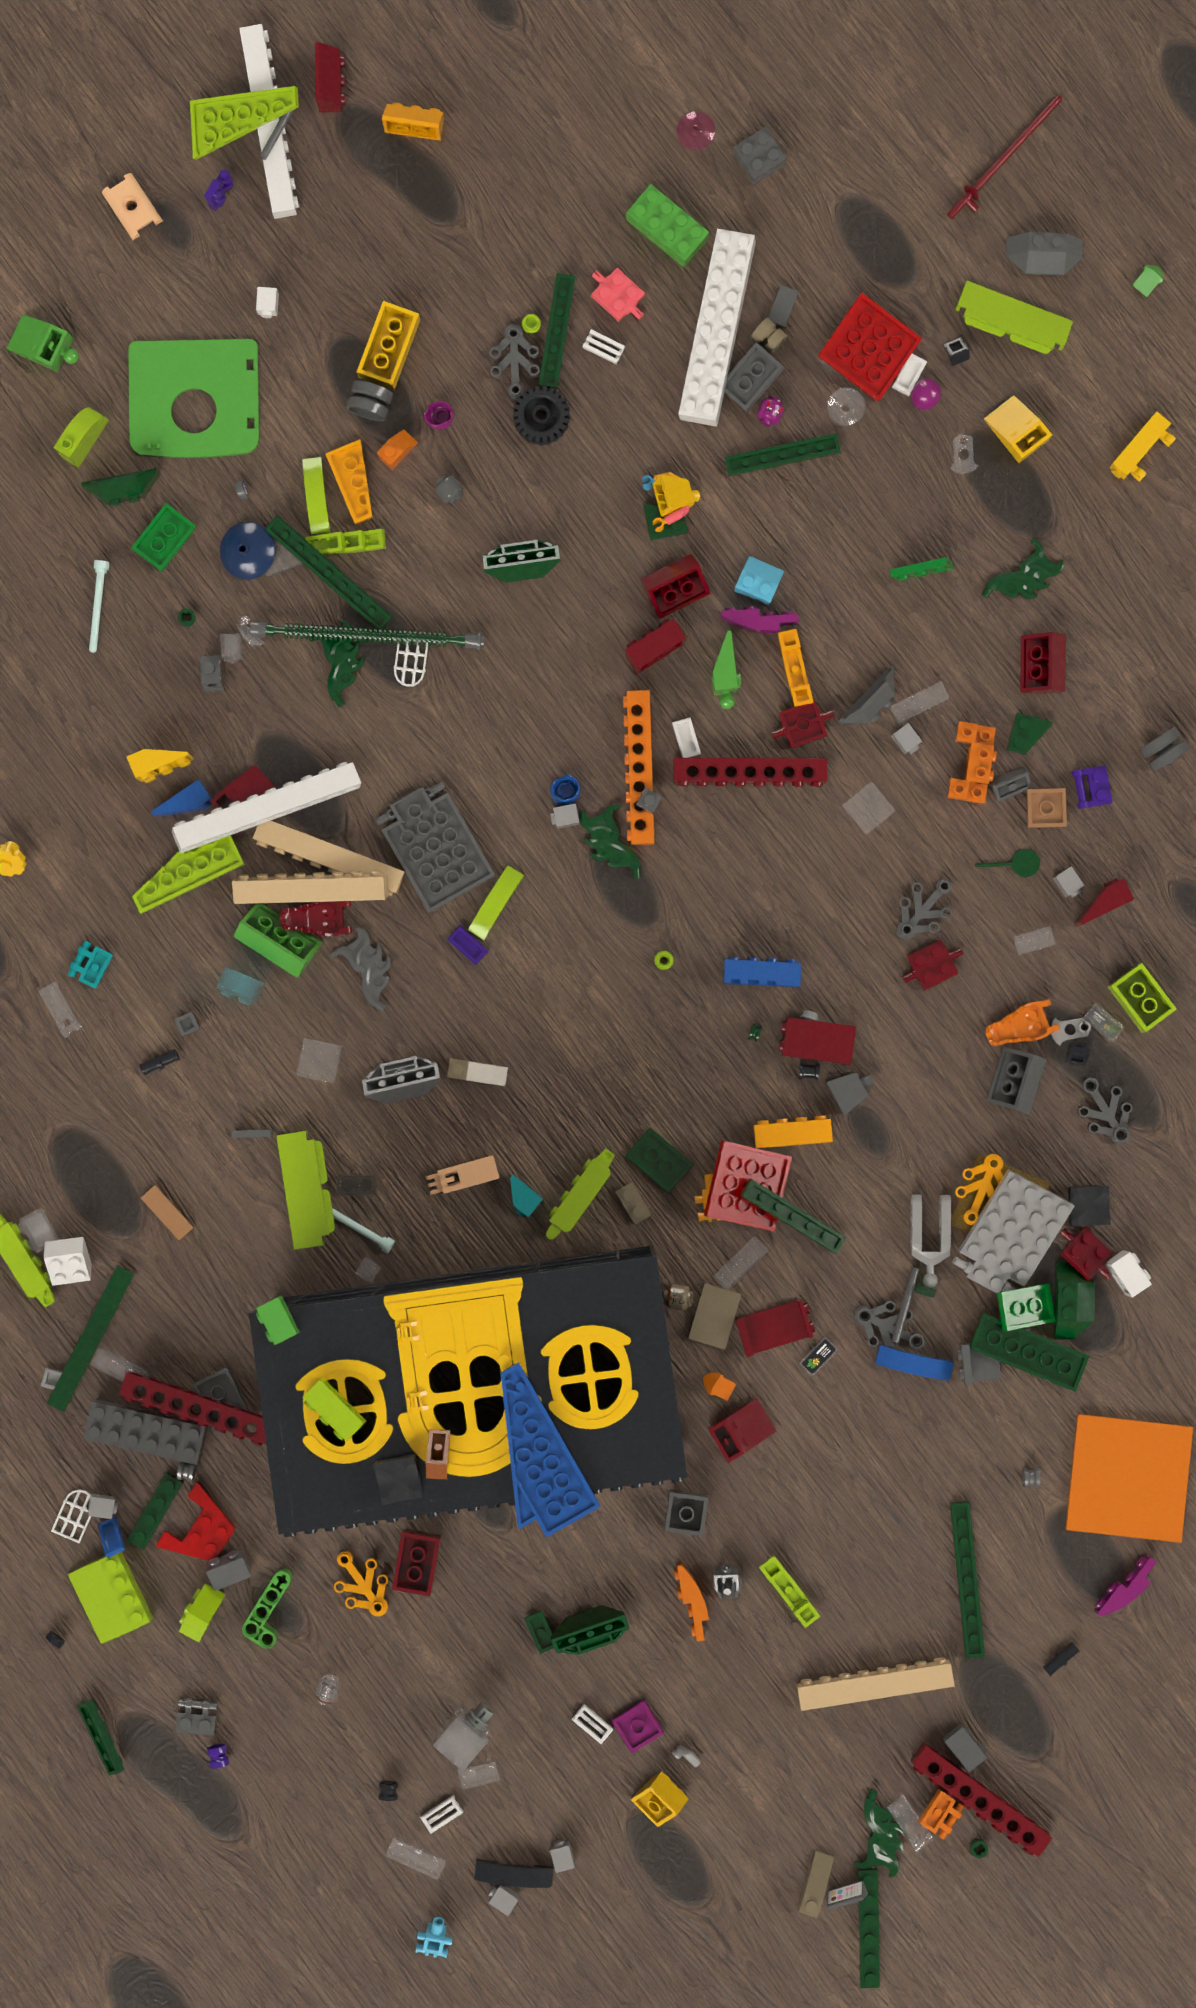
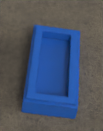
M115 1516L112 1519L97 1524L107 1558L125 1550L118 1519Z

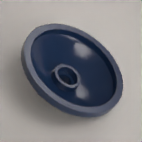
M241 522L231 527L224 535L220 545V557L226 570L233 576L245 580L255 579L264 575L272 566L276 554L275 542L262 525L254 522ZM245 546L246 550L242 553L241 548Z

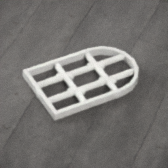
M408 641L405 651H399L400 645L397 644L394 675L401 685L413 687L423 680L426 672L428 642L426 643L425 654L420 653L418 642L416 653L409 652ZM398 654H404L403 656H405L403 667H397ZM408 655H414L415 657L414 669L407 668L408 666H406ZM418 656L425 657L423 670L417 667ZM396 669L402 670L401 681L397 677ZM406 671H412L413 673L411 684L404 683ZM416 672L422 673L421 678L415 683Z
M81 1489L69 1493L63 1501L51 1532L80 1543L91 1519V1516H89L85 1526L80 1524L84 1511L88 1512L86 1506L91 1494ZM77 1492L73 1503L67 1500L71 1494ZM81 1492L88 1495L83 1507L76 1503ZM66 1503L71 1505L67 1518L61 1516ZM74 1507L81 1511L76 1522L70 1520ZM59 1518L64 1520L60 1532L54 1530ZM68 1522L74 1524L70 1536L63 1534ZM77 1526L83 1528L79 1540L73 1538Z

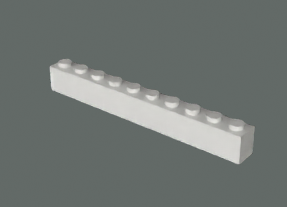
M262 24L239 28L250 91L255 92L278 88L277 85L274 86L273 79H276L274 67H270L269 62L273 58L271 49H267L266 42H269L268 31L263 30ZM280 118L257 129L261 152ZM285 127L266 160H263L274 219L297 215L296 208H299L298 198L293 196V190L296 189L294 178H290L289 171H293L291 160H287L286 153H289L287 141L283 140V134H286Z
M347 762L340 763L336 766L337 768L329 770V768L319 772V775L313 777L307 775L301 778V781L297 783L293 781L283 785V788L277 790L276 788H271L261 796L255 794L248 797L247 801L241 803L240 801L229 804L228 808H216L211 811V814L206 816L200 814L193 817L192 821L176 823L175 827L172 828V834L180 853L360 788L361 781L353 762L349 764Z

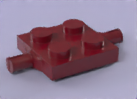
M813 700L811 704L779 712L782 728L771 731L773 739L785 736L791 749L827 737L825 720L831 719L835 715L833 710L821 713L815 700Z
M939 940L907 956L912 972L902 976L904 983L906 984L916 979L921 984L923 990L926 991L958 975L959 972L954 965V959L964 955L963 951H961L962 949L958 948L950 952L946 949L942 940Z
M1086 1226L1074 1236L1066 1228L1060 1232L1068 1241L1060 1254L1087 1281L1097 1272H1100L1106 1280L1112 1276V1273L1105 1267V1264L1113 1253Z

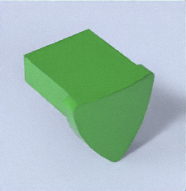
M1146 265L1143 268L1142 274L1133 283V286L1146 297L1149 296L1158 283H1162L1164 280L1161 269L1154 265Z

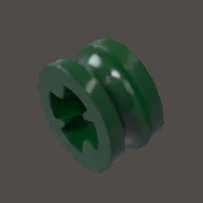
M182 609L178 614V620L182 626L190 627L195 623L196 617L191 609ZM190 613L192 615L190 616L191 621L186 620L183 622V614L188 615Z
M753 1023L748 1040L754 1039V1042H757L763 1026L757 1027Z
M974 1839L970 1843V1851L974 1857L983 1858L988 1853V1846L982 1839ZM979 1844H981L982 1848L984 1849L980 1850L979 1853H977L976 1849L974 1848L978 1847Z

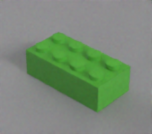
M652 184L648 186L626 212V220L684 268L709 239V231Z

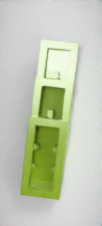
M384 529L358 530L346 533L335 532L305 537L324 556L386 549Z

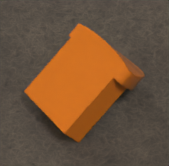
M709 1373L703 1376V1383L707 1393L728 1401L736 1383L725 1378L720 1373Z

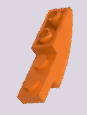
M677 1562L674 1574L675 1580L680 1581V1587L677 1588L678 1599H682L683 1604L691 1603L688 1606L689 1617H693L694 1625H691L692 1637L696 1636L697 1642L705 1641L702 1621L709 1620L704 1597L688 1569L681 1562Z

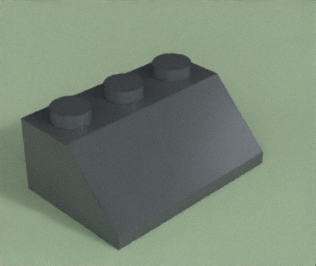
M1003 1047L986 1102L1030 1115L1047 1059Z

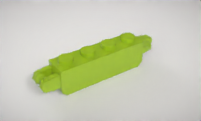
M605 1148L596 1159L593 1158L592 1161L588 1159L582 1168L585 1171L581 1177L577 1174L571 1183L573 1185L571 1191H565L560 1198L562 1203L559 1208L555 1206L549 1214L551 1217L549 1221L552 1224L546 1232L548 1239L553 1240L561 1230L569 1232L611 1175L609 1166L615 1156L611 1151Z
M0 1214L1 1256L27 1297H36L44 1307L50 1306L56 1299L51 1290L52 1284L49 1274L47 1272L44 1273L41 1268L42 1263L40 1259L30 1251L32 1249L30 1243L21 1237L20 1233L22 1232L16 1223L7 1222L2 1214Z

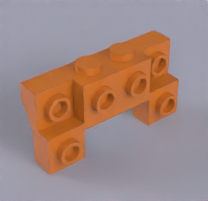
M959 721L957 723L958 730L955 742L969 744L964 780L949 779L950 785L947 798L984 805L989 781L993 780L994 775L991 765L992 762L995 763L997 754L993 746L996 728Z

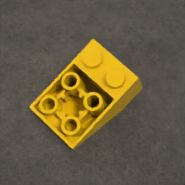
M1014 395L984 418L985 422L1018 463L1044 445L1052 436L1043 422Z
M143 749L126 757L135 778L141 782L145 781V783L154 781L157 775L162 774L164 776L172 773L175 767H186L191 764V760H194L193 756L188 752Z

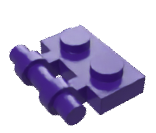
M226 170L220 171L217 179H213L204 195L209 208L217 211L218 207L223 206L226 200V189L230 190L233 187L231 175Z

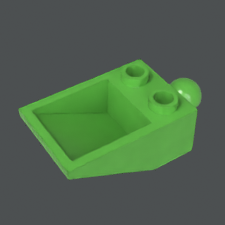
M22 315L6 348L57 373L63 360L69 364H74L79 359L78 352L70 348L74 338L67 331L26 315Z
M731 631L726 633L711 677L713 695H722L719 703L724 709L733 707L735 700L730 694L737 693L741 685L740 673L736 674Z

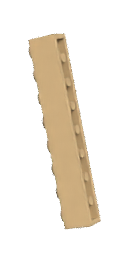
M273 821L258 825L253 839L257 841L256 844L261 847L267 848L268 845L272 846L277 853L283 855L286 852L293 854V859L303 862V859L311 861L310 865L319 869L321 866L329 868L328 872L330 873L343 872V874H351L353 871H362V874H370V871L387 873L388 895L390 896L393 893L398 894L406 874L402 870Z
M353 871L351 874L332 872V875H324V872H315L313 875L295 873L294 876L278 873L275 876L269 877L268 874H257L256 877L241 874L237 875L232 881L234 904L385 900L388 897L387 873H381V871H370V874H362V871Z
M936 1658L934 1662L929 1663L917 1661L915 1665L910 1666L898 1664L896 1668L892 1669L879 1667L877 1671L873 1672L860 1670L857 1672L858 1674L854 1675L841 1673L838 1675L839 1677L835 1678L823 1676L816 1681L804 1679L796 1684L801 1711L955 1687L951 1663L949 1659L946 1660L945 1658Z

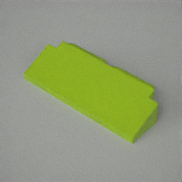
M966 281L955 309L956 311H959L961 307L966 309L963 317L967 325L1002 337L1005 333L1009 334L1012 342L1043 354H1048L1052 351L1055 343L1060 345L1058 350L1062 351L1073 323L1072 320Z
M307 1131L277 1135L294 1250L323 1246L325 1241L322 1240V1236L330 1235V1232L335 1230L330 1192L326 1189L323 1190L322 1184L328 1180L323 1146L320 1141H315V1139L307 1140Z

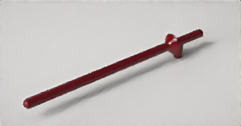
M1056 96L973 186H964L966 194L947 213L950 219H953L965 205L973 212L978 210L979 206L972 199L978 200V191L1062 101L1061 96Z

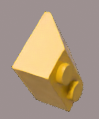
M661 1771L651 1777L630 1800L659 1827L678 1815L689 1798Z

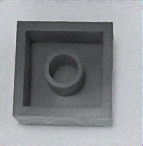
M767 127L734 146L733 156L753 186L785 167L786 164L785 155Z
M669 1489L664 1530L703 1536L708 1494Z

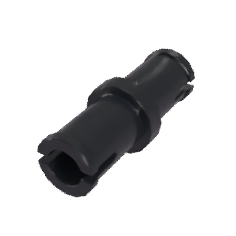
M176 1049L161 1056L158 1054L154 1059L140 1064V1069L144 1075L157 1069L162 1070L166 1065L177 1060L179 1061V1054Z
M1071 1642L1060 1653H1055V1657L1043 1666V1669L1051 1677L1063 1665L1066 1666L1067 1662L1080 1652L1079 1649Z

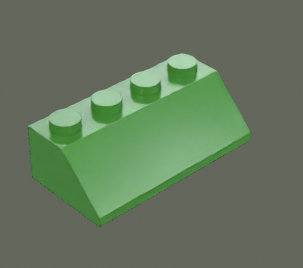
M262 903L254 905L240 921L233 936L296 978L306 969L322 944L321 941L309 933L297 930H284L280 925V915Z

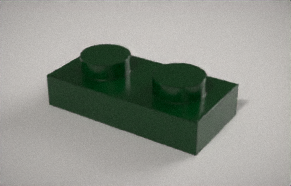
M540 1610L524 1617L539 1653L542 1654L553 1649L554 1646L550 1638L553 1633L543 1611Z

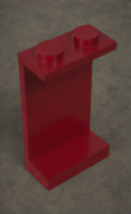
M789 1017L786 1018V1021H782L781 1032L784 1033V1039L779 1042V1051L782 1052L781 1056L851 1065L856 1026Z
M800 1299L736 1318L735 1321L746 1357L754 1356L755 1353L805 1338H814L812 1333L815 1332L813 1322H809L807 1314H810L807 1302L803 1303V1300Z

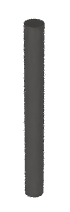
M912 1267L892 1337V1342L899 1343L920 1270L918 1268Z

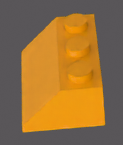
M392 103L386 105L382 115V122L385 133L441 141L444 113L436 108L426 110L416 105L406 107L400 103Z

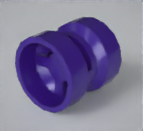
M217 1744L207 1748V1753L211 1759L209 1762L211 1769L229 1765V1759L225 1753L227 1751L226 1744Z

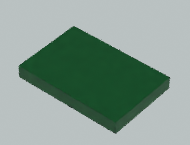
M650 1127L625 1155L626 1158L668 1194L694 1165Z

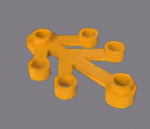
M990 1154L984 1159V1164L972 1169H964L962 1172L964 1179L971 1180L974 1178V1175L986 1171L983 1179L955 1189V1194L959 1198H964L967 1193L978 1189L971 1209L965 1211L963 1215L964 1221L969 1225H974L978 1219V1211L985 1194L987 1193L990 1199L994 1193L990 1182L993 1174L998 1184L1003 1178L1001 1173L1003 1160L999 1155ZM992 1160L997 1162L996 1167H991L990 1162ZM968 1170L972 1172L970 1178L965 1176V1172ZM960 1188L964 1189L965 1191L964 1195L962 1196L958 1195V1190ZM970 1214L975 1215V1219L973 1221H970L968 1219V1216Z
M347 1550L341 1551L337 1556V1562L340 1566L346 1567L358 1585L338 1580L334 1584V1590L337 1593L347 1591L364 1594L369 1601L357 1600L354 1596H349L345 1601L346 1607L349 1609L354 1607L369 1609L370 1613L374 1616H383L388 1609L387 1601L384 1599L385 1587L389 1581L388 1576L382 1573L377 1577L378 1590L375 1596L371 1588L374 1570L378 1564L377 1560L369 1558L366 1561L367 1571L364 1580L352 1563V1553ZM346 1556L348 1562H342L341 1557ZM374 1561L375 1566L369 1567L368 1562ZM380 1577H385V1578H386V1582H385V1583H381V1582L379 1581V1578H380ZM338 1583L343 1584L342 1590L337 1589ZM353 1599L355 1604L349 1605L348 1600ZM375 1604H380L381 1610H376Z

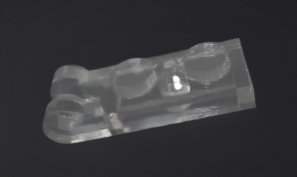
M53 982L38 991L64 1038L70 1036L71 1032L82 1029L57 982ZM69 1019L71 1024L65 1026L63 1022Z
M900 1795L887 1807L912 1843V1847L916 1852L920 1853L924 1849V1845L930 1844L933 1841V1837L928 1829L918 1823L920 1818L904 1795Z

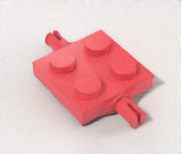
M616 268L607 277H603L597 270L593 273L592 277L600 284L591 294V297L618 322L630 313L637 317L638 320L644 316V313L636 306L645 296V293L620 269Z

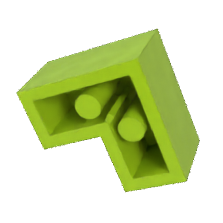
M206 1583L202 1589L198 1588L192 1598L195 1600L194 1603L187 1605L179 1621L182 1624L179 1632L200 1642L225 1594L218 1590L215 1591L213 1587Z

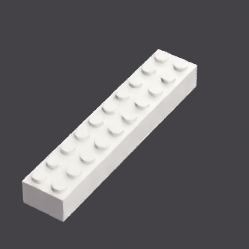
M717 229L679 409L680 420L716 427L718 425L726 379L729 373L756 244L755 235Z

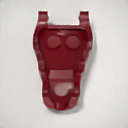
M351 901L313 902L296 908H285L280 913V925L284 930H297L325 937L352 933V927H344L343 907H351Z

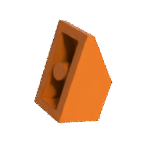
M403 429L391 437L377 452L378 458L393 471L418 442Z

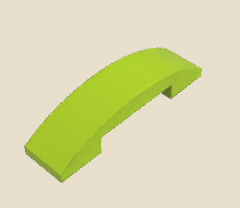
M322 457L303 459L305 494L311 535L330 533Z
M510 866L506 867L475 916L468 931L485 940L496 919L523 879V874Z
M774 1555L759 1566L760 1570L769 1582L772 1583L805 1628L821 1617Z

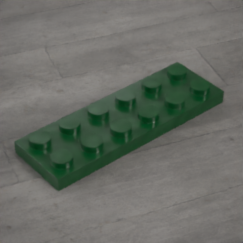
M985 1313L981 1314L969 1345L973 1351L1074 1392L1078 1388L1089 1356L1022 1328L1003 1331L1002 1321Z

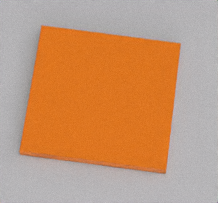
M1077 1414L1065 1529L1182 1543L1193 1427Z

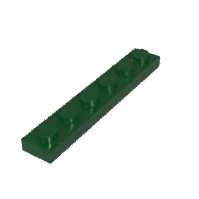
M556 274L539 387L547 386V388L558 389L576 278L573 275Z
M837 433L726 456L725 463L728 477L835 455L839 454L841 450Z
M752 1179L748 1180L740 1195L834 1254L838 1253L846 1238Z
M858 1869V1881H864L868 1892L864 1900L858 1901L860 1988H880L878 1869Z

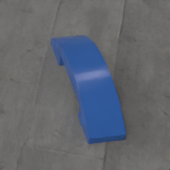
M879 1345L875 1364L946 1381L950 1380L954 1364L953 1361L904 1352L883 1345Z

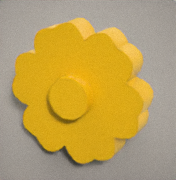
M8 841L0 845L1 875L12 877L14 874L21 875L25 870L26 857L14 842Z

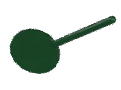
M1023 849L1014 854L1011 862L975 864V867L1012 866L1015 874L1027 878L1037 873L1040 861L1035 852Z

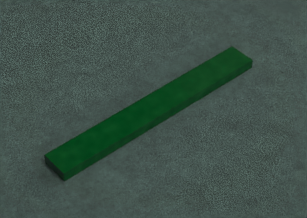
M276 515L265 530L374 627L378 628V630L379 628L383 629L393 618L388 611L279 515Z
M118 1265L116 1266L46 1404L63 1412L65 1411L134 1276L133 1272Z
M970 1502L950 1503L965 1658L985 1657Z

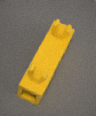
M1156 411L1109 467L1112 470V474L1124 480L1131 473L1140 482L1147 474L1143 469L1136 466L1158 439H1161L1168 447L1176 439L1172 434L1165 431L1171 423Z

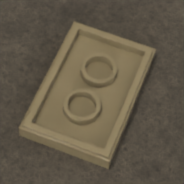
M704 1283L688 1339L725 1350L741 1294Z

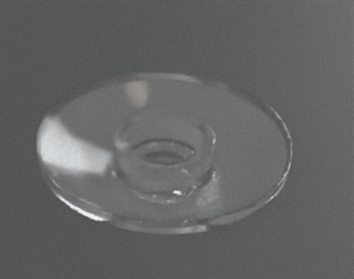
M840 388L833 392L828 400V414L837 424L843 426L853 425L865 413V400L853 388ZM846 405L849 407V410L844 411L842 407Z

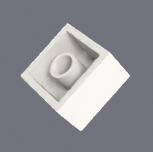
M84 1237L45 1242L44 1261L52 1286L91 1280L92 1263Z
M1122 1250L1107 1260L1105 1265L1124 1294L1133 1298L1152 1285L1149 1281L1151 1277L1145 1269L1140 1268L1138 1265L1140 1260L1135 1253Z

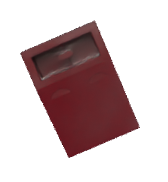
M254 765L220 791L210 802L216 808L221 807L225 809L233 802L240 801L241 803L247 801V798L257 794L261 796L265 794V791L276 787Z
M757 1398L707 1427L727 1463L745 1454L776 1432L775 1427Z

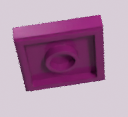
M645 1699L611 1719L631 1754L664 1734L662 1727Z

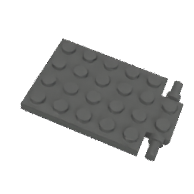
M442 781L431 788L427 787L424 789L423 786L389 804L391 808L386 810L387 813L375 819L378 825H381L390 819L392 821L397 818L398 821L382 829V832L428 913L435 911L495 876L449 793L447 792L431 802L430 799L434 797V794L445 788Z

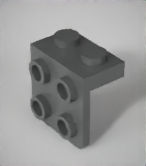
M970 1342L959 1343V1349L956 1352L957 1359L961 1362V1368L958 1369L959 1378L963 1383L973 1384V1381L992 1380L1001 1377L1000 1361L971 1350L969 1347Z

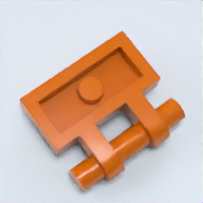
M938 1789L918 1820V1823L934 1834L941 1828L937 1836L944 1840L947 1834L952 1832L953 1829L951 1828L957 1818L960 1819L962 1816L961 1812L964 1806L958 1802L956 1807L952 1808L956 1800ZM948 1813H950L951 1815L949 1816V1818L947 1819L946 1823L944 1824V1823H943L944 1819L946 1818V1816L948 1815Z

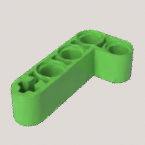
M281 1568L276 1572L242 1627L243 1634L263 1648L273 1647L278 1639L277 1631L265 1622L292 1581V1572L287 1568ZM284 1574L286 1575V1580L279 1587L277 1583L281 1578L280 1576ZM268 1591H275L277 1598L271 1599L268 1596ZM264 1607L267 1610V1614L260 1615L258 1608ZM253 1623L256 1625L257 1630L255 1632L249 1631L247 1624ZM270 1634L273 1637V1641L266 1642L263 1635Z

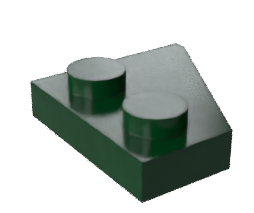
M647 503L643 504L650 541L688 534L685 516L670 525L668 523L665 524L661 532H656L655 529L660 527L661 524L653 525L654 519H664L665 517L661 516L658 506Z
M1016 713L1006 750L1025 755L1051 727L1053 722Z

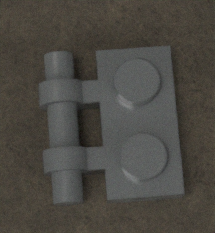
M188 1697L186 1699H179L178 1707H185V1712H177L175 1732L214 1736L217 1715L209 1714V1710H217L218 1702H210L208 1699L198 1701ZM192 1708L202 1709L203 1713H194Z

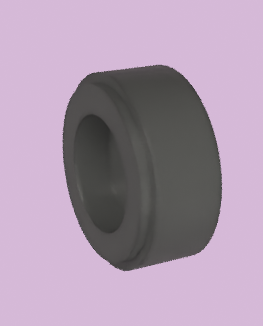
M236 481L235 488L238 497L241 500L249 498L244 481Z

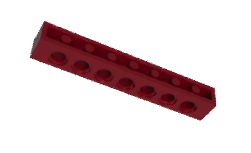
M674 758L673 783H677V786H689V783H696V786H708V783H715V786H727V783H735V786L739 787L746 786V783H754L756 787H763L765 783H773L774 787H783L784 783H792L793 787H803L804 784H811V787H822L823 784L827 783V759ZM691 767L696 768L698 775L690 777L687 770ZM708 768H715L717 775L709 777L706 770ZM766 768L773 769L774 776L766 777L764 770ZM785 768L792 769L793 776L790 778L785 777L783 770ZM805 768L811 769L812 777H804L802 770ZM726 769H735L736 775L728 777L725 772ZM745 769H754L755 776L747 777Z
M132 1371L126 1372L119 1395L123 1396L124 1400L142 1402L141 1405L147 1408H152L153 1406L160 1408V1412L170 1415L171 1412L178 1414V1418L182 1420H196V1424L207 1427L210 1425L215 1427L214 1430L226 1433L228 1431L239 1439H244V1437L252 1439L251 1442L256 1445L262 1446L263 1443L266 1444L262 1415ZM138 1386H144L146 1388V1394L144 1396L138 1393ZM157 1392L164 1394L165 1399L163 1402L156 1399ZM175 1398H180L183 1401L182 1408L174 1405ZM194 1404H198L201 1407L200 1414L193 1412L192 1406ZM212 1410L219 1412V1420L211 1418L210 1413ZM233 1416L237 1418V1426H231L229 1424L230 1417ZM254 1423L257 1428L256 1432H249L247 1424Z
M923 1742L911 1759L913 1769L918 1774L922 1775L924 1773L930 1777L928 1780L936 1787L941 1785L945 1788L944 1792L951 1798L956 1796L961 1800L960 1804L968 1810L970 1808L975 1810L977 1817L983 1821L986 1819L992 1823L991 1826L999 1833L1005 1832L1011 1842L1014 1844L1020 1843L1024 1846L1023 1850L1029 1855L1035 1854L1040 1857L1053 1839L1050 1833L927 1743ZM935 1762L938 1764L935 1770L928 1769L930 1763ZM947 1774L954 1775L950 1782L944 1781V1777ZM962 1786H969L968 1792H960ZM984 1797L985 1801L983 1804L978 1805L975 1803L977 1798ZM994 1809L1001 1810L998 1816H992L991 1812ZM1015 1820L1016 1825L1014 1827H1007L1009 1821ZM1025 1832H1032V1836L1029 1839L1023 1838Z

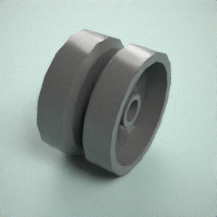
M353 381L351 393L354 396L348 398L346 409L366 419L386 421L389 411L385 406L391 404L393 393L382 386L370 382Z
M1176 726L1140 749L1144 758H1149L1157 753L1158 756L1149 763L1154 772L1163 766L1173 763L1181 757V754L1190 749L1185 740H1181L1175 745L1172 744L1181 735Z

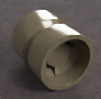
M766 318L755 329L751 337L759 344L763 343V348L770 354H773L784 343L788 335L781 329H776V324L769 318Z

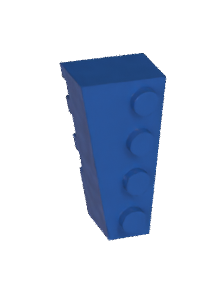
M728 957V959L723 961V984L800 987L801 963H797V960L785 959V962H778V959L767 958L766 961H758V958L739 960V957Z

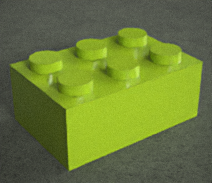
M1143 963L1135 965L1107 986L1141 1033L1147 1032L1177 1010Z

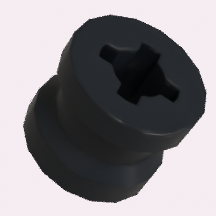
M379 1782V1788L381 1789L378 1795L379 1800L395 1801L398 1799V1794L396 1793L398 1782Z

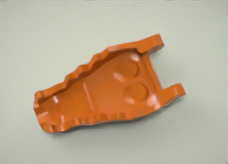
M1050 999L1025 1004L1002 1020L987 1026L986 1037L989 1043L993 1046H998L1005 1043L1036 1041L1060 1030L1059 1024L1049 1025L1043 1008L1051 1005Z

